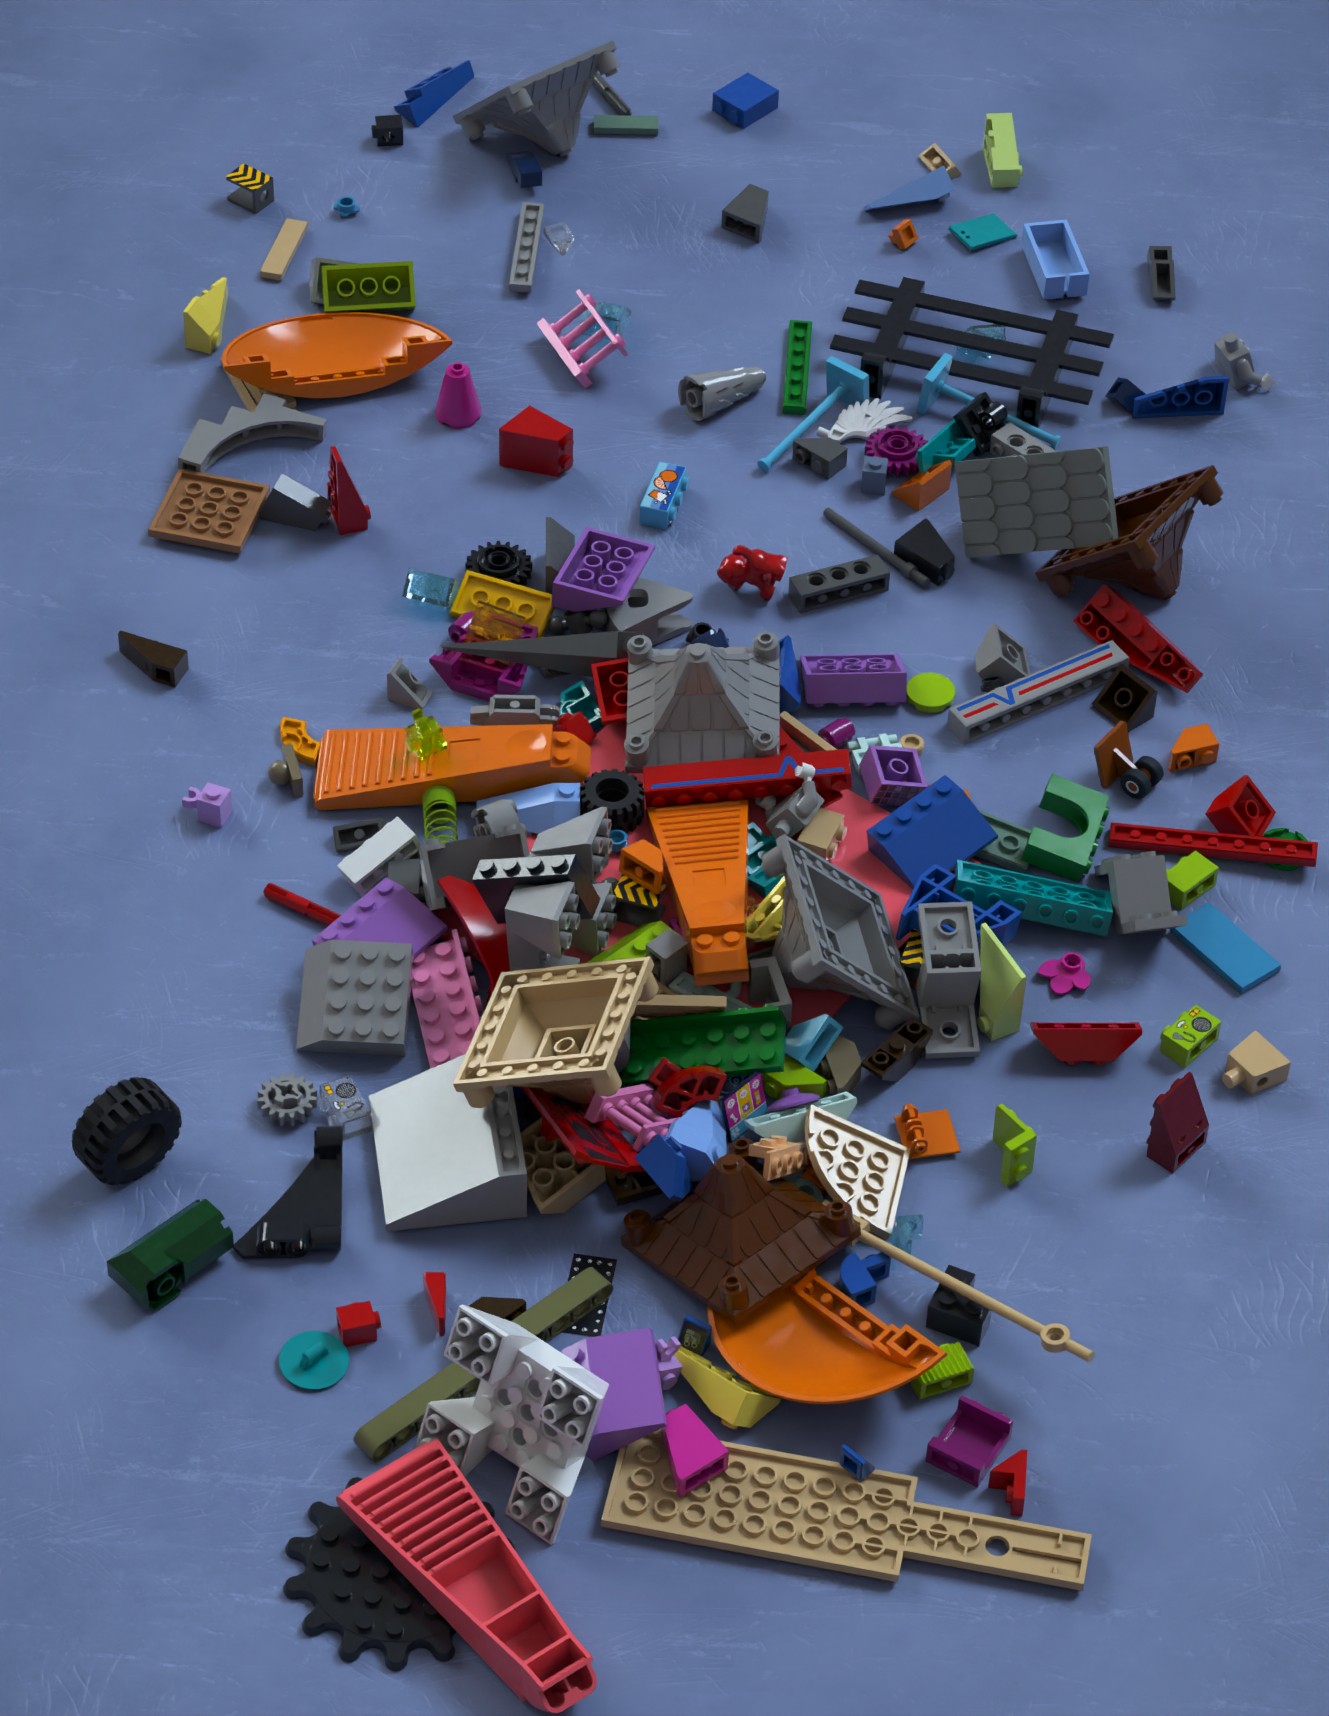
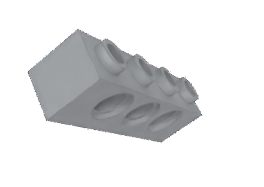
M1011 422L991 435L989 453L995 457L1055 452L1054 449Z

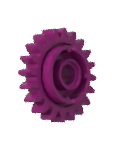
M887 426L885 432L877 429V435L871 433L870 439H866L864 455L888 458L887 475H890L892 472L899 476L900 473L904 472L908 476L909 470L917 473L919 464L916 462V454L928 440H923L924 435L916 436V430L909 432L907 427L899 429L898 426H895L894 429H890Z

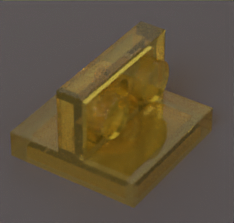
M479 600L464 643L521 639L526 617ZM491 658L493 660L499 661L507 665L511 663L509 661Z

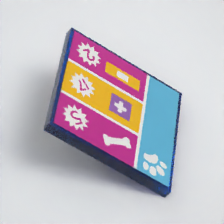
M759 1070L720 1099L729 1143H732L750 1129L745 1125L744 1120L769 1114L766 1110L768 1108L762 1074Z

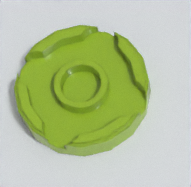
M921 673L913 676L908 681L906 699L910 705L912 703L915 705V709L921 712L938 713L944 711L945 707L953 704L956 690L949 678L941 674Z

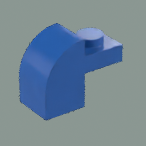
M856 1252L850 1254L841 1264L838 1290L862 1307L875 1303L876 1281L889 1277L890 1256L881 1252L876 1255L871 1254L860 1260Z

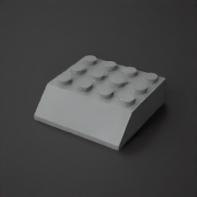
M328 940L305 950L296 1050L405 1056L413 967L412 943Z

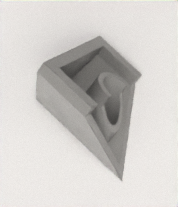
M400 657L387 673L388 701L421 710L433 692L431 689H425L422 685L423 681H419L413 675L412 669H408L402 663L404 660Z

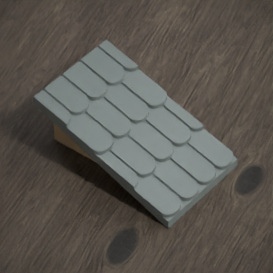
M1108 446L954 462L955 472L957 473L956 480L958 497L960 498L959 505L966 558L1092 547L1119 538Z

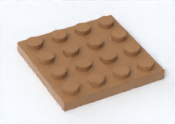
M179 469L148 528L149 537L241 554L259 517V512L270 494V485Z

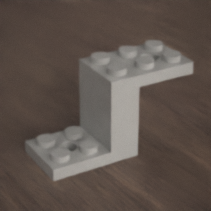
M1155 851L1142 852L1130 856V854L1116 855L1103 859L1101 865L1094 866L1095 877L1109 876L1116 936L1168 930L1187 925L1186 915H1178L1177 910L1171 911L1164 855L1156 856Z
M972 902L918 904L917 911L923 959L916 990L920 1022L933 1029V1035L924 1049L925 1059L979 1057L980 1047L974 1001L981 976V964ZM945 924L951 925L955 931L951 933L944 932L941 926ZM946 1027H951L957 1034L948 1036L942 1030Z

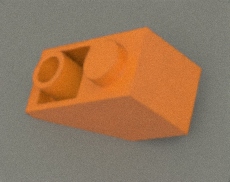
M1208 723L1184 728L1171 749L1168 765L1170 772L1217 761L1219 742Z

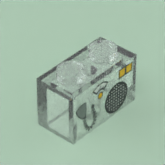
M351 1075L320 1084V1097H317L319 1109L322 1113L326 1112L329 1126H342L343 1141L372 1131L371 1112Z

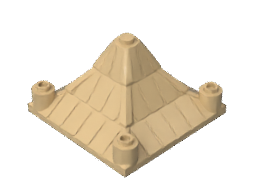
M651 956L501 972L453 1082L456 1092H463L469 1105L473 1108L487 1107L495 1096L492 1087L497 1086L539 1088L554 1096L582 1104L591 1103L595 1093L599 1096L607 1097L616 1094L622 1085V1080L614 1066V1062L624 1039V1034L628 1029L630 1019L637 1006L636 1003L638 1001L646 1002L652 1000L659 991V986L652 973L654 963Z

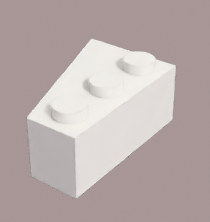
M397 816L373 837L367 839L352 854L346 856L337 867L344 879L363 897L384 878H388V861L419 859V847L422 846L416 834Z

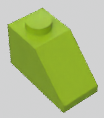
M786 1054L784 1058V1072L763 1074V1089L770 1097L780 1099L783 1097L782 1091L798 1087L799 1093L820 1095L821 1099L826 1096L827 1080Z

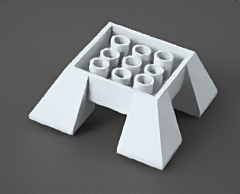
M462 1304L458 1307L444 1356L481 1381L475 1397L431 1401L428 1403L414 1449L437 1438L464 1477L492 1450L518 1466L519 1471L505 1514L552 1545L556 1541L609 1384L517 1323Z

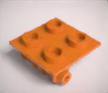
M906 1104L903 1106L901 1115L894 1116L902 1145L911 1149L909 1159L961 1152L948 1109L918 1113V1109L913 1104Z

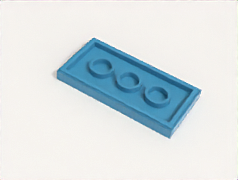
M1210 902L1186 915V926L1170 929L1171 933L1240 994L1278 973L1281 969V964Z

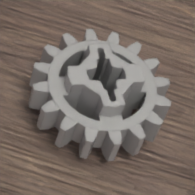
M294 1072L289 1077H285L284 1073H280L279 1079L270 1076V1083L263 1082L262 1090L257 1092L258 1109L261 1110L262 1117L269 1116L270 1123L279 1120L280 1126H283L285 1121H289L291 1126H294L297 1119L305 1122V1115L312 1116L313 1109L317 1108V1090L313 1089V1082H305L304 1075L295 1078Z

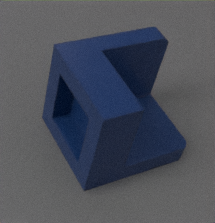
M1118 377L1105 396L1112 402L1120 403L1132 413L1134 398L1146 394L1128 379Z

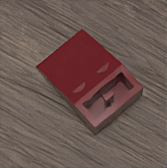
M1188 1072L1181 1079H1176L1171 1085L1170 1090L1165 1094H1160L1153 1103L1154 1114L1150 1121L1151 1132L1147 1139L1148 1149L1146 1157L1172 1174L1206 1143L1209 1129L1206 1113L1191 1072Z

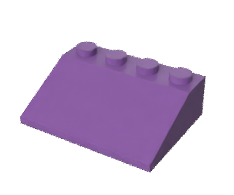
M586 527L553 581L551 606L578 612L623 605L654 552L655 545Z
M898 653L800 655L804 698L806 703L813 707H823L825 703H835L836 706H849L850 703L873 706L875 702H885L886 705L894 706L899 705L900 702H906L907 672Z
M384 878L312 940L313 946L328 940L412 943L413 959H415L445 933L448 928L445 923L405 887L388 878Z
M651 1328L589 1337L561 1350L562 1354L609 1384L585 1455L589 1459L595 1461L667 1426L654 1332Z

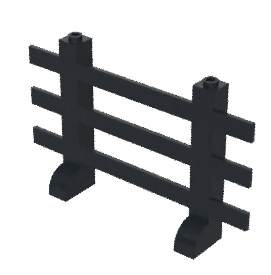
M903 277L899 288L865 280H859L855 288L854 294L892 302L887 315L847 307L843 315V322L880 329L875 343L835 334L830 344V349L862 356L860 370L869 374V397L878 399L882 398L896 364L930 371L941 358L903 349L908 336L1033 362L1035 366L1030 377L952 360L949 375L1020 390L1016 418L1040 428L1051 397L1089 405L1093 395V390L1057 383L1062 369L1099 377L1104 362L1069 355L1068 352L1072 342L1077 341L1110 349L1114 334L1077 326L1079 314L1056 310L1053 320H1047L924 293L925 281ZM923 308L1044 334L1046 338L1042 348L916 322L914 320L919 309Z

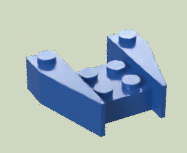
M934 864L920 875L901 913L896 935L897 940L903 938L912 929L920 932L918 904L968 902L953 893L957 877L955 874ZM1001 900L987 911L972 904L978 945L981 924L983 923L989 926L1003 946L1016 937L1022 914L1021 911ZM945 924L941 926L944 932L951 933L955 931L951 925Z

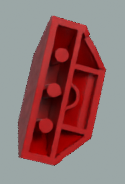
M1139 1022L1030 1023L1033 1034L1060 1061L1069 1065L1079 1064L1080 1061H1090V1063L1096 1065L1106 1064L1107 1061H1115L1142 1035V1028Z

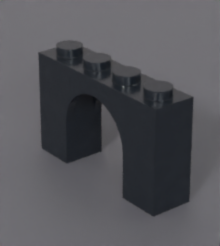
M576 854L480 860L472 878L474 885L497 924H506L505 907L514 887L517 885L541 886L569 881L575 882V894L579 895L576 910L580 914V920L593 919L600 901L599 895Z

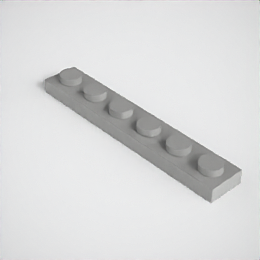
M522 202L509 291L520 293L532 292L544 217L543 203Z

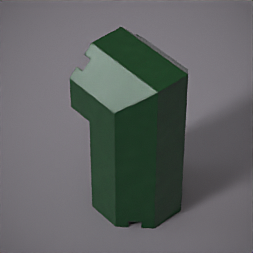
M207 1199L195 1200L107 1260L108 1276L144 1309H149V1306H151L154 1310H160L179 1296L181 1290L178 1286L181 1282L186 1284L191 1276L234 1247L233 1232L229 1226L224 1229L221 1221L225 1218Z

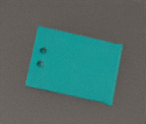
M995 213L953 224L948 228L970 250L1017 238L1018 236Z

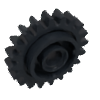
M497 541L496 545L487 542L486 548L478 545V551L471 550V556H467V563H465V573L469 570L514 584L527 585V579H531L532 572L531 556L526 555L525 549L519 551V545L510 547V542L505 543V545H501L500 541Z

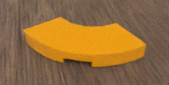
M282 717L280 723L282 744L291 743L298 761L316 767L320 742L313 740L306 731L307 721Z

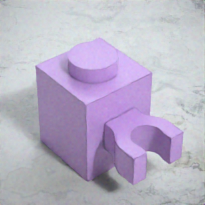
M207 783L202 792L197 788L190 787L188 790L190 798L183 797V807L188 809L197 808L198 821L222 828L233 811L231 789L212 783Z
M675 1336L670 1337L667 1344L663 1339L657 1340L655 1344L662 1390L673 1388L683 1368L674 1356L681 1346Z

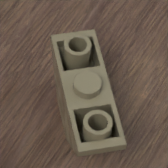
M839 1035L819 1063L821 1076H826L827 1079L826 1089L829 1096L845 1091L851 1094L861 1079L862 1061L855 1042Z

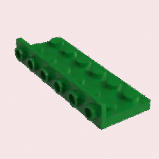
M765 1005L759 1008H738L731 1011H711L704 1014L688 1013L676 1017L661 1016L657 1019L648 1020L634 1019L631 1021L629 1061L623 1069L622 1083L625 1087L650 1083L647 1079L663 1057L680 1069L693 1066L717 1067L722 1069L727 1077L784 1072L786 1018L780 1006Z

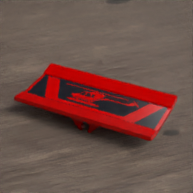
M521 1087L542 1115L541 1136L546 1137V1142H553L559 1138L579 1164L592 1163L618 1169L624 1174L645 1171L634 1158L638 1153L611 1120L592 1123L584 1118L590 1103H575L547 1093L543 1089Z

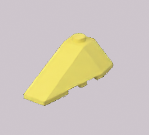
M222 277L211 285L210 290L202 291L201 297L195 296L183 311L186 348L212 354L214 349L221 344L228 299L227 278Z
M682 1346L674 1354L683 1366L681 1370L682 1375L711 1412L722 1418L721 1423L729 1428L737 1429L738 1426L751 1428L775 1408L781 1400L779 1397L766 1393L750 1383L748 1384L736 1379V1374L729 1370L711 1366V1361Z

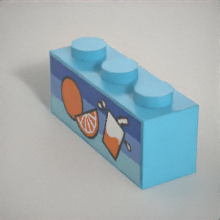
M659 461L640 505L639 524L668 529L670 521H674L676 518L677 506L682 504L683 491H687L690 478L686 477L687 467Z

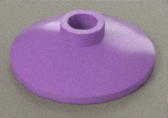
M798 1087L782 1091L783 1097L771 1104L766 1110L767 1113L821 1098L820 1095L813 1093H799Z

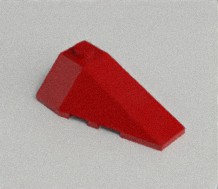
M335 446L330 447L329 457L331 470L328 471L330 482H327V499L332 501L329 510L340 535L368 530V520L371 519L369 506L364 505Z

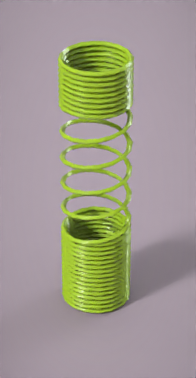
M443 785L430 787L424 792L422 798L425 841L429 840V836L433 837L432 839L439 838V843H447L449 841L441 840L449 838L457 841L456 796L449 787ZM437 803L449 804L448 807L443 809L431 808V806ZM449 821L453 823L451 827L441 826L434 828L431 826L432 823L444 824ZM452 830L454 832L450 836L439 835L435 837L431 834L433 831Z

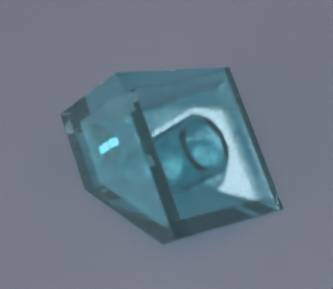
M596 302L597 305L594 308L614 335L618 333L622 337L631 316V310L626 306L614 303ZM589 309L583 312L578 325L592 315ZM597 322L582 335L592 336L602 327ZM608 335L603 338L611 340Z

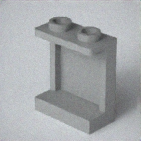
M776 957L749 960V981L747 983L749 1005L765 1002V1005L780 1006L786 1018L787 1036L791 1029L792 1001Z

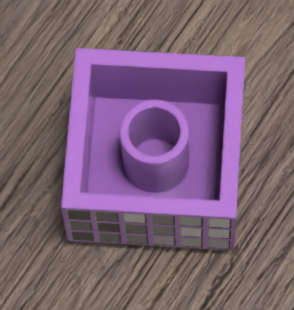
M870 745L859 764L870 804L902 806L928 787L915 748Z

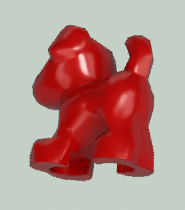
M738 545L733 549L732 554L723 558L717 570V575L733 590H739L745 582L757 586L760 589V597L769 601L775 590V581L780 582L783 577L788 557L770 554L760 549L750 550L745 546Z

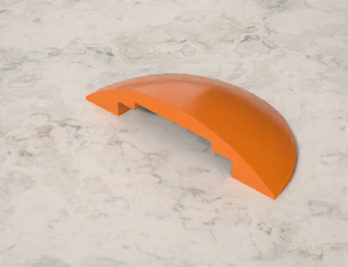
M363 312L310 314L270 322L239 335L224 349L222 365L229 374L253 386L274 393L305 398L345 397L379 389L408 377L447 350L452 345V340L433 326L399 316Z
M815 1268L737 1324H734L707 1305L709 1325L712 1326V1336L720 1353L730 1367L756 1388L789 1401L807 1404H839L868 1399L909 1383L933 1368L947 1356L944 1350L909 1325L905 1324L901 1329L893 1324L888 1326L818 1276Z

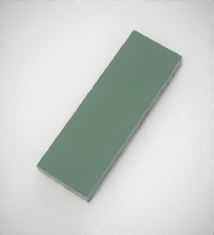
M594 115V134L658 135V116Z

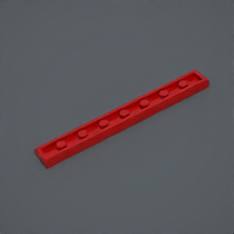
M1111 823L1108 847L1190 855L1197 851L1206 857L1316 867L1318 842Z

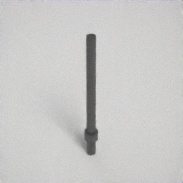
M829 507L824 510L823 515L896 566L905 577L914 579L924 587L929 585L930 579L919 572L918 567L914 564L902 560Z

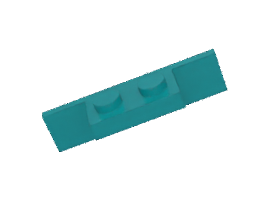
M953 419L917 451L916 462L919 464V473H925L934 464L950 460L952 467H954V462L961 461L976 448L975 439L964 438L965 436Z

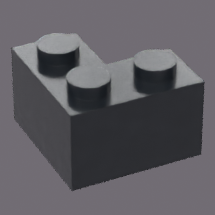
M948 1265L945 1271L946 1274L974 1288V1273ZM939 1283L928 1305L926 1328L980 1346L990 1325L991 1310Z

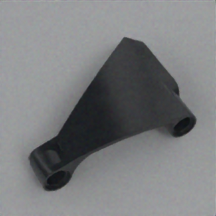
M317 1126L316 1130H314L313 1159L268 1212L234 1244L233 1249L241 1257L299 1258L306 1256L310 1251H341L342 1126Z

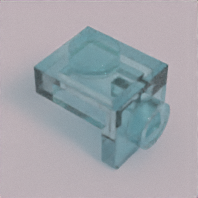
M923 1215L895 1217L894 1231L890 1234L891 1245L911 1255V1237L922 1236Z

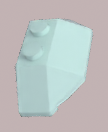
M845 1091L744 1121L748 1128L763 1138L770 1139L771 1135L787 1137V1142L798 1143L805 1141V1118L810 1105H814L847 1120L857 1104V1098Z

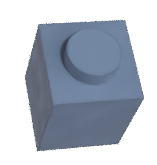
M864 456L861 493L885 494L888 458Z

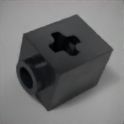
M401 115L375 116V125H371L372 138H376L377 146L403 145Z

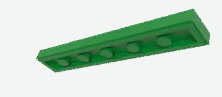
M790 320L782 411L785 414L805 415L812 333L811 321Z

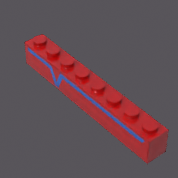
M849 749L643 767L646 807L687 805L700 802L712 803L722 800L765 798L778 795L789 796L800 788L804 782L803 778L795 775L796 767H802L803 762L815 768V775L812 781L815 782L816 792L852 789Z

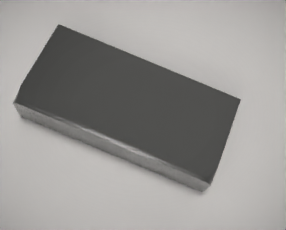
M380 817L334 826L333 834L336 852L358 849L367 839H370L387 824V821Z

